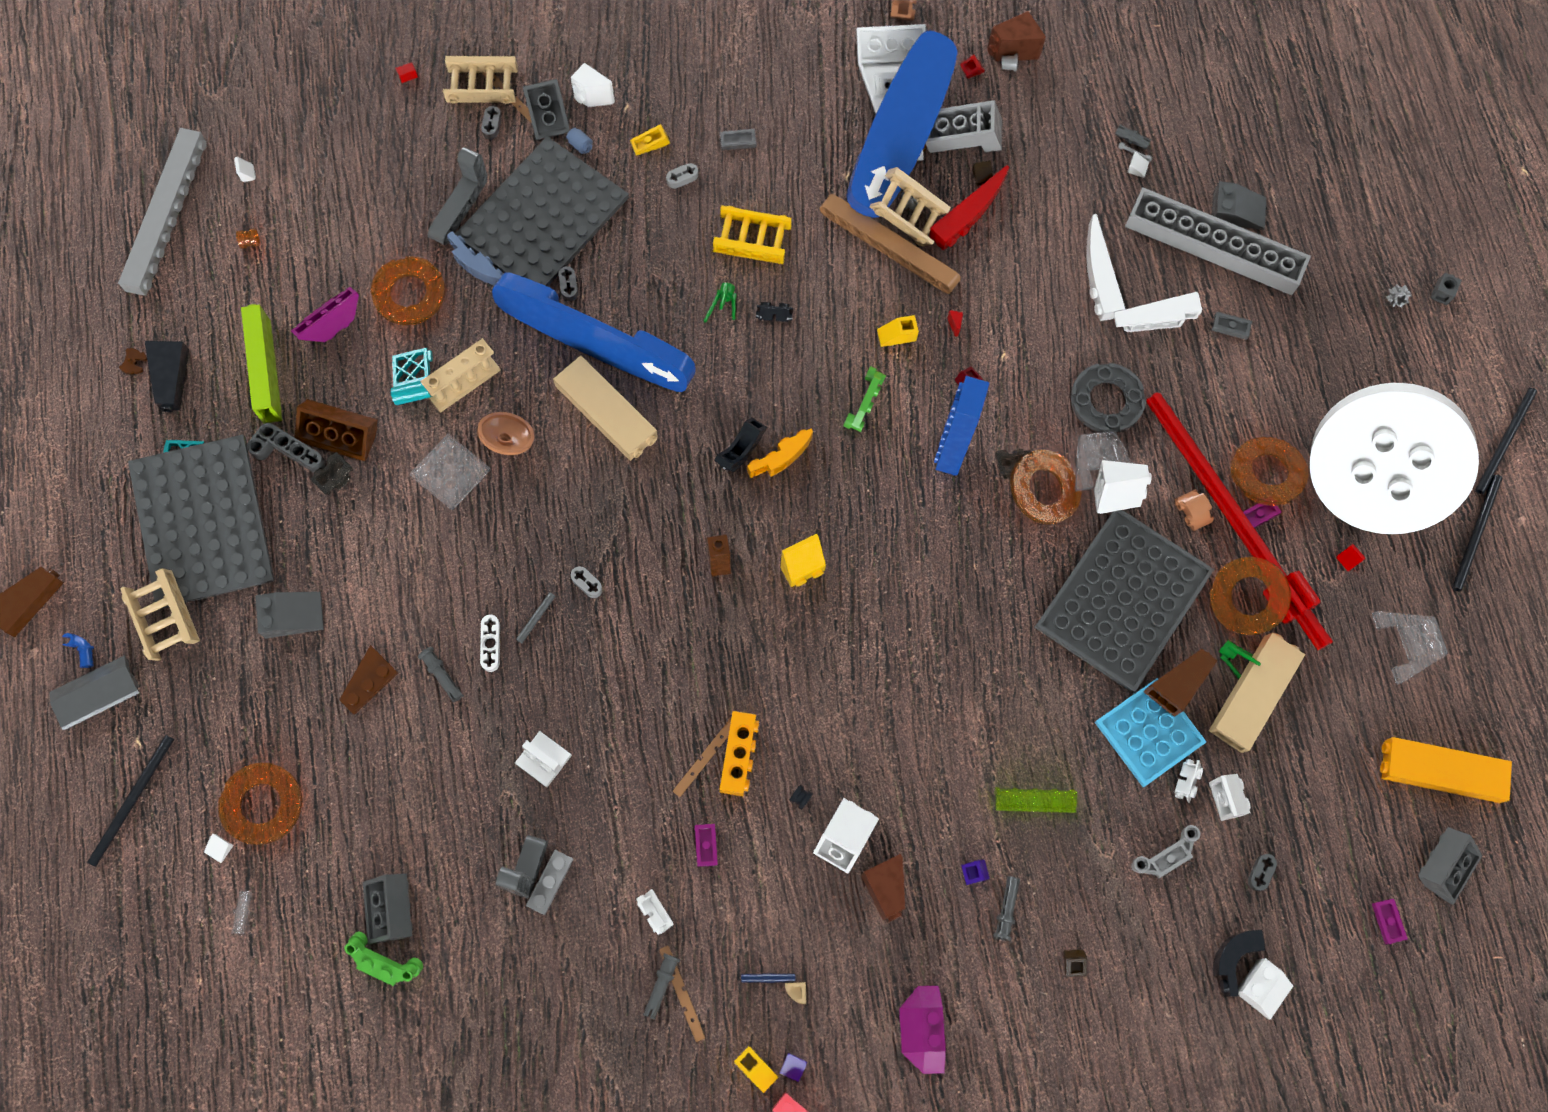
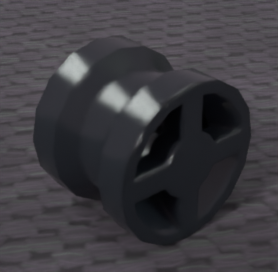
M800 784L789 801L796 803L798 808L802 810L813 796V793L804 790V786Z

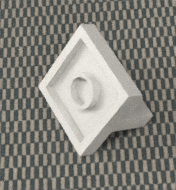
M539 731L531 742L526 741L523 744L524 751L515 764L548 787L572 755Z

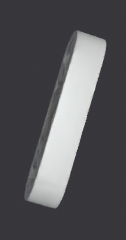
M486 615L481 621L480 663L487 672L497 670L500 664V622L494 615ZM489 620L495 623V625H492L493 634H489V627L486 625L489 623ZM489 638H493L496 641L495 646L492 648L485 647V642ZM488 653H491V658L495 661V663L491 664V667L485 663L489 661Z

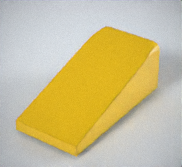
M661 124L630 140L636 155L670 144L666 131Z

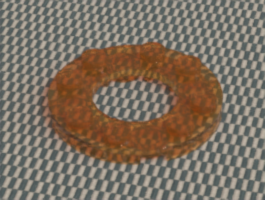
M405 256L404 259L389 261L375 274L371 284L372 301L376 310L386 320L399 325H414L426 321L439 310L445 297V284L439 270L431 262L419 257ZM406 276L419 278L426 286V294L421 302L416 305L403 307L392 300L391 289L398 279Z
M1257 437L1246 441L1238 448L1231 462V475L1235 485H1238L1245 492V496L1260 504L1276 506L1289 503L1301 494L1308 481V467L1301 453L1286 441L1273 437ZM1264 455L1278 457L1282 464L1287 467L1288 477L1283 483L1278 485L1262 483L1255 477L1252 471L1253 461L1257 457Z
M1035 450L1023 456L1014 466L1010 481L1012 496L1018 508L1031 520L1048 525L1060 523L1073 515L1079 506L1082 493L1079 476L1071 468V463L1054 451ZM1046 470L1058 479L1061 486V494L1055 504L1044 505L1038 502L1035 495L1030 491L1029 482L1031 476L1036 471Z
M1244 557L1229 562L1216 574L1212 589L1210 590V602L1215 616L1226 628L1244 635H1257L1272 630L1284 619L1289 610L1291 591L1287 578L1273 563L1261 558ZM1243 578H1258L1268 587L1270 594L1268 605L1259 614L1245 615L1233 605L1232 590L1236 583Z
M254 763L241 768L227 780L222 795L219 796L218 813L224 829L233 838L251 845L269 844L285 836L294 827L302 809V793L295 777L284 768L270 763ZM256 785H271L280 795L281 803L277 814L270 821L262 824L248 821L243 815L241 808L244 795Z

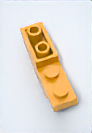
M812 428L808 430L803 429L791 438H783L778 443V452L772 451L765 458L751 461L747 465V472L750 478L766 471L772 477L791 465L804 452L812 440Z

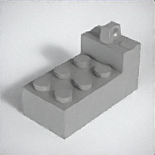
M995 100L940 109L925 143L929 152L933 153L974 146H982L984 153L1002 150V118Z

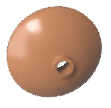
M507 412L491 413L484 416L478 424L477 434L480 441L496 453L517 455L526 452L533 444L534 431L531 425L515 414Z

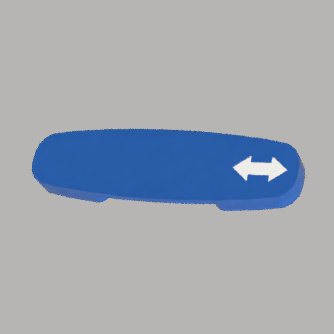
M926 31L922 33L908 52L878 108L862 150L858 155L847 191V200L851 208L864 216L871 218L880 217L874 213L870 205L882 201L891 183L885 177L887 171L898 167L908 176L910 175L937 119L948 90L958 54L954 42L939 32ZM899 186L896 187L887 205L888 208L901 190Z
M504 273L492 289L494 302L505 313L578 351L629 374L675 392L685 391L695 375V363L686 353L645 331L639 330L632 337L597 319L559 303L557 292L550 287L513 273Z

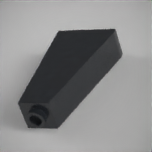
M145 341L154 402L164 412L180 411L189 348L183 341Z

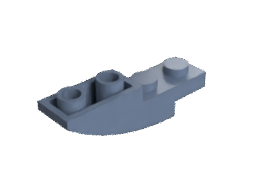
M453 231L447 234L450 245L455 249L452 251L455 261L474 277L495 286L503 273L499 268L495 269L492 266L494 264L488 256L484 257L481 252L476 254L472 248L468 249L463 238L460 235L456 236Z

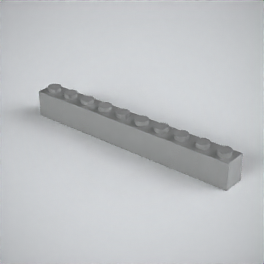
M184 128L179 129L118 282L125 292L146 296L148 290L152 287V280L158 272L160 259L164 256V249L170 241L171 231L176 225L179 212L182 210L184 198L188 195L189 185L195 177V170L200 164L202 152L206 149L207 143L201 132Z

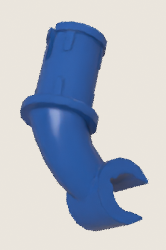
M64 634L62 637L70 638L71 640L69 643L62 645L78 647L80 668L94 667L92 657L94 646H91L84 638L75 634Z

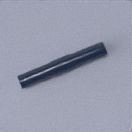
M741 974V983L795 982V974Z

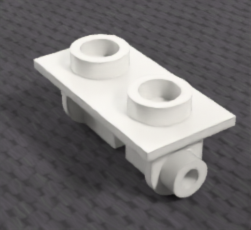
M1186 759V762H1183L1180 776L1187 779L1186 781L1178 779L1174 791L1176 798L1183 799V797H1186L1188 803H1190L1191 798H1195L1198 788L1195 784L1197 779H1201L1203 773L1199 760H1197L1196 765L1190 759Z
M652 889L636 899L638 902L637 906H639L644 916L649 914L650 917L647 921L651 925L653 932H657L659 935L674 925Z

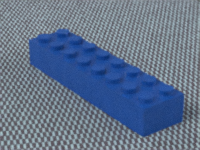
M966 376L964 383H959L935 456L934 463H937L935 470L955 476L958 475L980 419L990 382Z

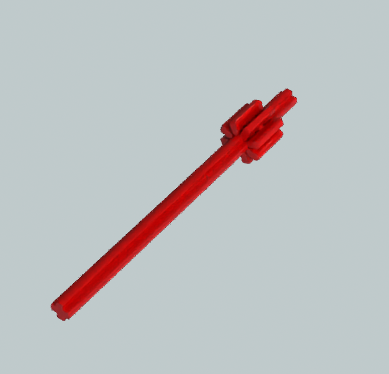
M1161 393L1153 394L1146 400V403L1270 581L1271 585L1263 591V595L1281 622L1287 624L1296 619L1317 651L1333 642L1311 611L1320 604L1321 600L1300 571H1294L1286 575Z

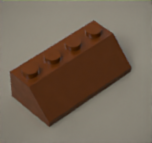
M307 399L297 406L295 438L304 444L366 461L376 438L378 420Z

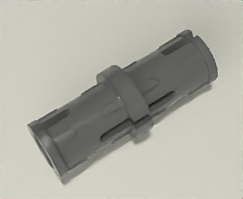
M1121 124L1115 132V135L1127 140L1129 144L1133 143L1145 150L1151 142V139L1142 136L1138 131L1128 129Z

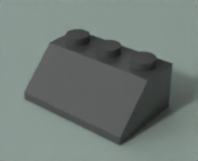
M1448 827L1445 833L1441 834L1439 843L1431 851L1425 866H1422L1419 872V878L1424 886L1452 905L1456 902L1482 858V854L1472 836Z
M407 873L383 875L363 882L368 945L400 940L412 936L413 926L410 917L411 904L408 895L409 883Z

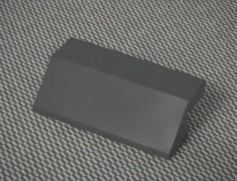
M124 655L50 691V705L60 727L64 731L138 694L139 685L130 672L129 660Z

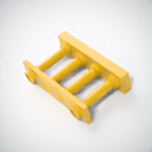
M721 206V218H725L721 237H714L713 252L784 264L785 249H781L784 230H791L792 218L785 215L778 216L738 209L733 206ZM732 220L742 221L739 240L737 241L728 239ZM749 223L760 225L755 244L746 243ZM767 226L777 228L774 247L763 245Z

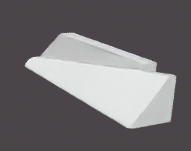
M1193 292L1117 311L1114 313L1116 327H1123L1126 332L1181 327L1185 319H1197L1202 312L1198 292Z

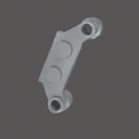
M1194 825L1185 827L1181 832V838L1178 842L1149 860L1144 856L1135 858L1131 864L1132 870L1140 874L1156 875L1157 878H1161L1193 858L1191 852L1194 841L1200 838L1199 828ZM1137 863L1141 864V869L1138 868Z

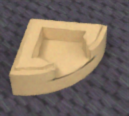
M806 982L785 983V989L791 999L800 1004H806Z

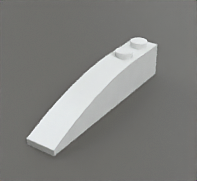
M1094 214L1088 229L1087 270L1091 288L1090 296L1095 302V313L1099 315L1100 321L1115 319L1114 313L1125 310V306L1097 214Z

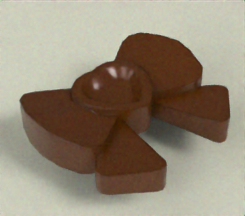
M127 348V356L124 363L119 366V369L126 374L135 373L137 375L144 370L136 365V360L147 361L146 354L144 352L140 353V351L134 348Z

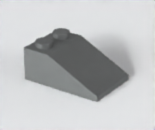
M553 79L523 86L536 140L544 139L547 136L552 137L568 133L570 128L558 80Z
M1219 181L1213 191L1212 216L1239 227L1264 230L1266 197L1237 183Z
M274 592L255 595L258 633L265 639L324 630L321 592Z

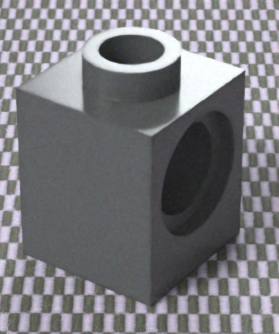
M1444 273L1437 280L1430 298L1448 305L1455 298L1462 280L1454 275Z

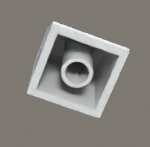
M1102 460L1094 488L1097 513L1102 514L1141 507L1142 500L1146 499L1147 484L1151 483L1152 478L1148 465Z
M844 798L813 853L842 871L849 873L879 818Z

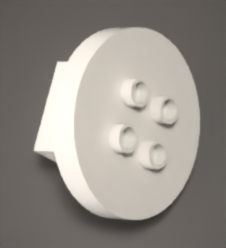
M1385 383L1358 390L1339 401L1324 416L1316 429L1310 454L1312 483L1324 505L1344 522L1362 530L1381 534L1415 532L1444 520L1460 507L1471 492L1477 477L1479 464L1476 436L1471 423L1463 411L1446 396L1432 389L1408 383Z

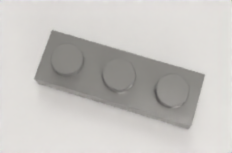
M554 850L526 906L546 915L574 859Z

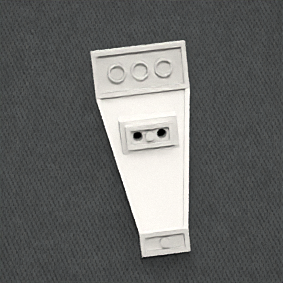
M925 24L856 28L858 66L875 114L888 90L885 87V83L891 84L896 72L916 40L922 33L926 32ZM923 150L917 161H923Z

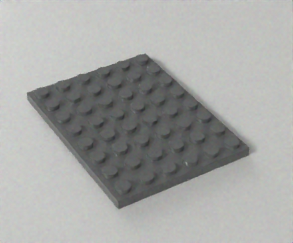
M547 136L455 234L456 236L460 235L465 241V245L472 248L475 253L481 252L484 257L488 256L493 262V266L499 268L501 272L513 273L548 287L559 275L560 269L567 266L627 201L629 193Z
M243 434L128 461L151 583L157 581L156 571L162 568L172 570L184 602L187 603L275 581L246 438ZM161 587L153 591L155 602L164 598L165 594Z
M1113 511L1034 628L1134 693L1214 569L1125 511Z

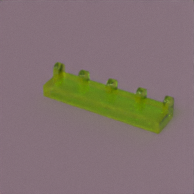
M995 787L994 790L996 811L1076 813L1077 792L1075 789L1064 791L1057 789L1038 790L1037 788L1032 790L1018 788L1000 789Z

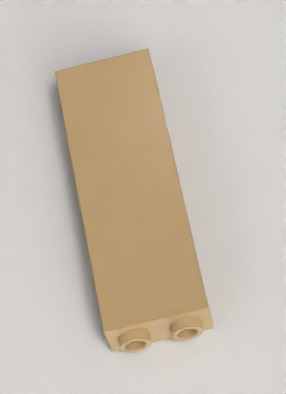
M579 356L553 378L555 387L630 461L633 458H638L643 453V449L656 442L658 437L657 430L582 356Z
M1272 632L1264 636L1252 656L1261 665L1258 666L1249 661L1208 731L1240 753L1250 751L1305 656L1300 651V648L1289 644L1277 633Z

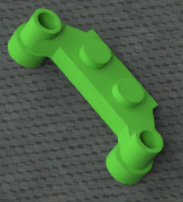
M870 366L864 379L871 382L857 415L849 413L843 427L852 428L859 432L862 431L865 424L862 421L866 412L870 413L874 404L871 402L872 397H877L881 389L878 384H883L886 377L885 374L876 371V368Z
M362 932L354 933L345 945V952L351 955L357 964L356 969L392 986L396 982L411 981L413 977L418 976L423 970V963L418 958H411L405 965H401L365 948L368 938Z

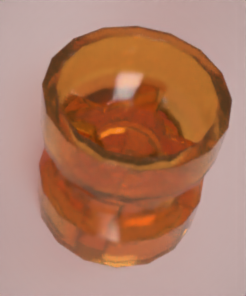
M256 228L249 229V231H236L240 249H245L248 246H260V238Z

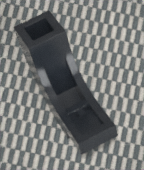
M753 417L746 420L732 444L726 450L717 454L714 461L721 468L735 472L756 448L767 427Z
M1250 930L1234 934L1219 947L1213 962V976H1222L1220 988L1224 993V997L1239 996L1236 978V965L1239 959L1248 952L1266 951L1263 930Z

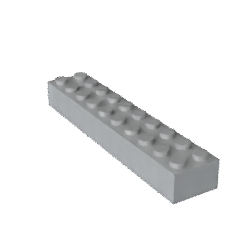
M1143 187L1125 227L1290 295L1300 285L1311 257L1308 254Z

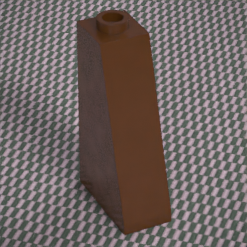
M727 534L707 537L706 545L711 576L731 574Z
M39 567L0 593V629L16 637L62 586L64 582L58 578L60 574L51 568L46 570L43 567Z
M1200 649L1148 686L1143 692L1175 717L1184 711L1217 663V660L1209 652Z

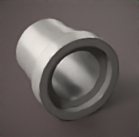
M1018 54L1002 56V70H1014V72H1017Z

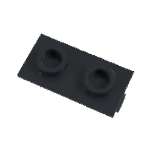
M761 302L760 305L756 306L760 308V311H756V318L772 321V315L776 314V321H792L793 313H789V310H793V307H789L790 304L779 303V306H771L770 302Z

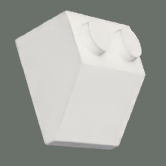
M584 63L571 76L574 98L578 103H583L587 107L612 105L615 102L612 81Z
M1238 774L1220 776L1209 782L1221 821L1250 813V802L1245 798L1243 792L1244 784L1238 777Z
M1264 958L1257 959L1239 985L1238 992L1242 999L1271 1020L1293 985L1283 971Z

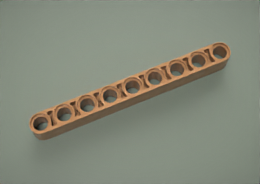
M830 194L819 208L825 217L944 293L950 294L961 280L960 275L956 271L873 218L855 211L849 203L840 197Z

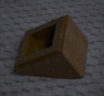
M991 160L974 163L972 171L976 185L984 184L993 177Z
M1065 950L1064 964L1066 977L1087 976V956L1084 950Z

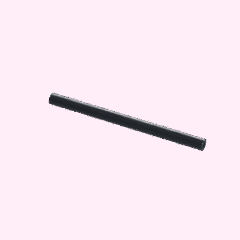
M1528 388L1475 489V492L1478 494H1484L1538 392L1535 388Z
M1494 475L1489 485L1452 586L1454 591L1461 592L1503 479L1500 475Z
M167 735L164 736L88 859V864L97 867L175 739Z

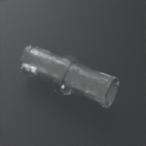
M239 891L237 907L233 911L235 917L231 934L245 935L247 918L251 913L249 907L253 892Z

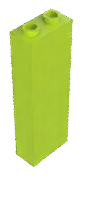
M250 304L247 307H241L252 410L263 424L283 421L271 320L260 304Z

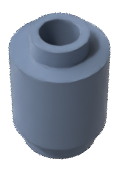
M572 128L568 132V142L578 152L584 154L592 149V139L582 130Z

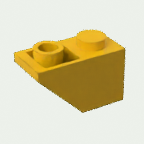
M915 315L896 318L877 329L881 347L914 342L917 340L919 332Z
M750 1046L734 1061L763 1093L778 1079V1076Z

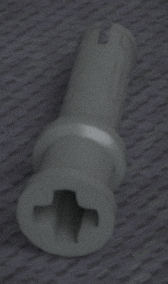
M428 647L418 655V658L428 667L427 671L437 678L453 703L460 700L464 695L444 669V662L435 655L434 648Z
M1007 876L1002 909L996 919L998 921L996 933L993 934V937L1004 941H1011L1012 939L1010 933L1012 924H1015L1013 912L1020 883L1019 878Z
M663 953L664 960L660 970L656 972L658 978L643 1013L644 1016L649 1017L651 1009H653L650 1018L655 1020L669 981L674 980L673 973L676 965L681 961V959Z

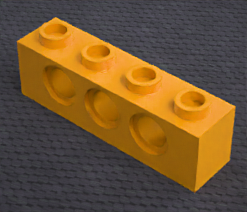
M732 711L720 793L744 796V791L748 792L750 780L746 778L747 772L752 771L753 760H750V753L755 752L756 746L753 734L754 732L758 733L759 721L756 720L755 714ZM741 730H746L749 736L741 739L737 734ZM739 749L744 750L746 753L745 757L741 759L734 755L735 751ZM734 769H739L743 774L740 778H734L731 772Z

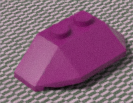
M348 287L345 291L337 294L304 318L291 332L299 340L325 342L332 339L337 332L347 328L354 320L359 297L358 293L351 287Z
M939 985L917 986L899 1008L901 1052L923 1074L944 1073L946 1049L943 1005Z

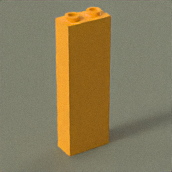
M1391 737L1382 744L1381 750L1384 754L1380 765L1381 779L1496 803L1510 801L1512 761Z

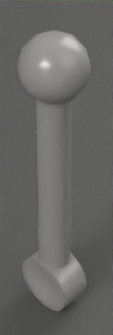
M1120 142L1118 145L1120 149H1125L1133 154L1137 152L1149 162L1152 160L1150 155H1144L1125 146L1123 142Z

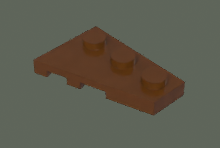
M370 645L339 700L355 715L398 672Z

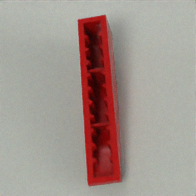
M1008 165L931 227L929 237L942 250H945L948 246L952 247L960 236L964 237L988 209L1007 177Z

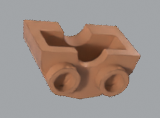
M893 0L890 18L914 20L915 10L912 9V6L916 4L917 0Z
M1197 489L1174 499L1177 509L1184 511L1186 514L1185 522L1193 531L1213 522L1214 517L1210 516L1209 512L1212 506L1205 494L1197 493Z

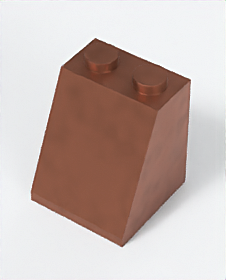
M1029 11L993 26L987 51L990 56H993L995 61H1002V56H1014V54H1018V60H1037L1040 58L1046 36Z
M899 854L864 871L861 875L882 920L888 918L889 922L902 916L901 911L905 909L903 857Z

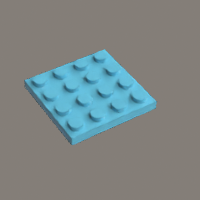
M1158 678L1095 721V724L1142 787L1151 783L1206 743V740L1184 711L1174 717L1143 692Z

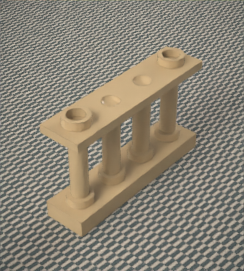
M445 56L448 73H451V88L443 89L446 102L505 104L516 102L514 89H510L511 73H518L515 56ZM459 73H469L468 89H458ZM476 73H486L485 89H475ZM493 73H504L503 89H493Z
M898 167L889 169L885 177L891 183L882 201L872 203L870 208L874 210L876 215L884 217L913 238L919 246L932 245L934 241L928 237L931 227L937 216L948 214L951 207ZM899 186L903 189L904 194L894 212L887 205L896 187ZM912 196L917 200V205L909 221H906L901 215ZM926 206L930 209L931 214L921 232L914 226L923 207Z
M483 338L420 381L430 395L433 396L429 399L440 413L501 371L500 367L491 358V355L494 354L493 350Z
M164 568L156 571L157 581L136 591L127 587L120 588L123 594L122 600L128 607L143 645V654L148 660L154 661L161 660L159 651L180 641L188 644H195L200 641L172 570ZM160 587L163 589L165 594L163 599L141 608L138 598ZM167 605L170 607L171 616L148 626L145 619L146 615ZM176 623L179 630L178 634L155 644L152 633Z

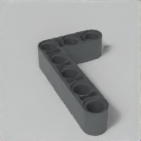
M466 147L460 150L457 158L463 177L428 230V238L443 245L448 244L447 234L452 231L456 232L488 179L482 155Z
M527 835L515 870L502 866L496 879V886L509 893L530 898L546 852L548 840Z

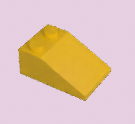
M817 534L782 550L780 568L791 587L795 585L799 587L805 584L807 579L811 577L817 578L824 573L826 564Z

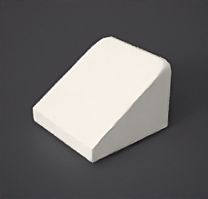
M1134 152L1127 173L1144 178L1149 161L1137 152Z
M235 157L236 173L241 181L255 180L253 164Z
M212 834L204 853L222 863L234 845L220 836Z

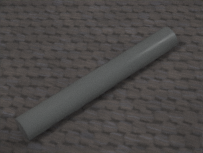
M548 593L518 635L516 641L521 644L524 642L556 597L554 594Z

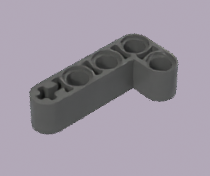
M271 423L261 425L247 444L248 451L257 460L266 459L276 449L313 473L320 474L326 469V461L317 451ZM270 432H273L271 436L267 437ZM288 441L287 445L282 446L284 442ZM258 447H261L259 451L255 452ZM304 451L301 455L297 456L298 452Z

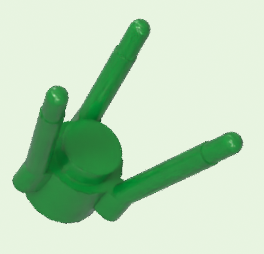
M727 282L721 284V288L717 290L716 297L706 314L704 323L708 321L719 298L721 299L720 310L723 309L725 302L732 300V320L736 319L737 294L734 293L735 286Z
M1227 640L1218 651L1222 654L1220 659L1229 666L1238 679L1241 677V674L1228 658L1233 660L1239 654L1258 666L1261 665L1259 661L1252 657L1253 654L1238 647L1230 640Z

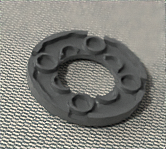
M1114 363L1095 364L1086 368L1079 374L1071 390V404L1078 419L1090 429L1106 434L1119 433L1131 428L1141 417L1146 399L1143 391L1144 387L1139 378L1129 369ZM1112 383L1118 386L1125 396L1123 410L1117 414L1109 415L1098 412L1090 401V392L1096 385Z

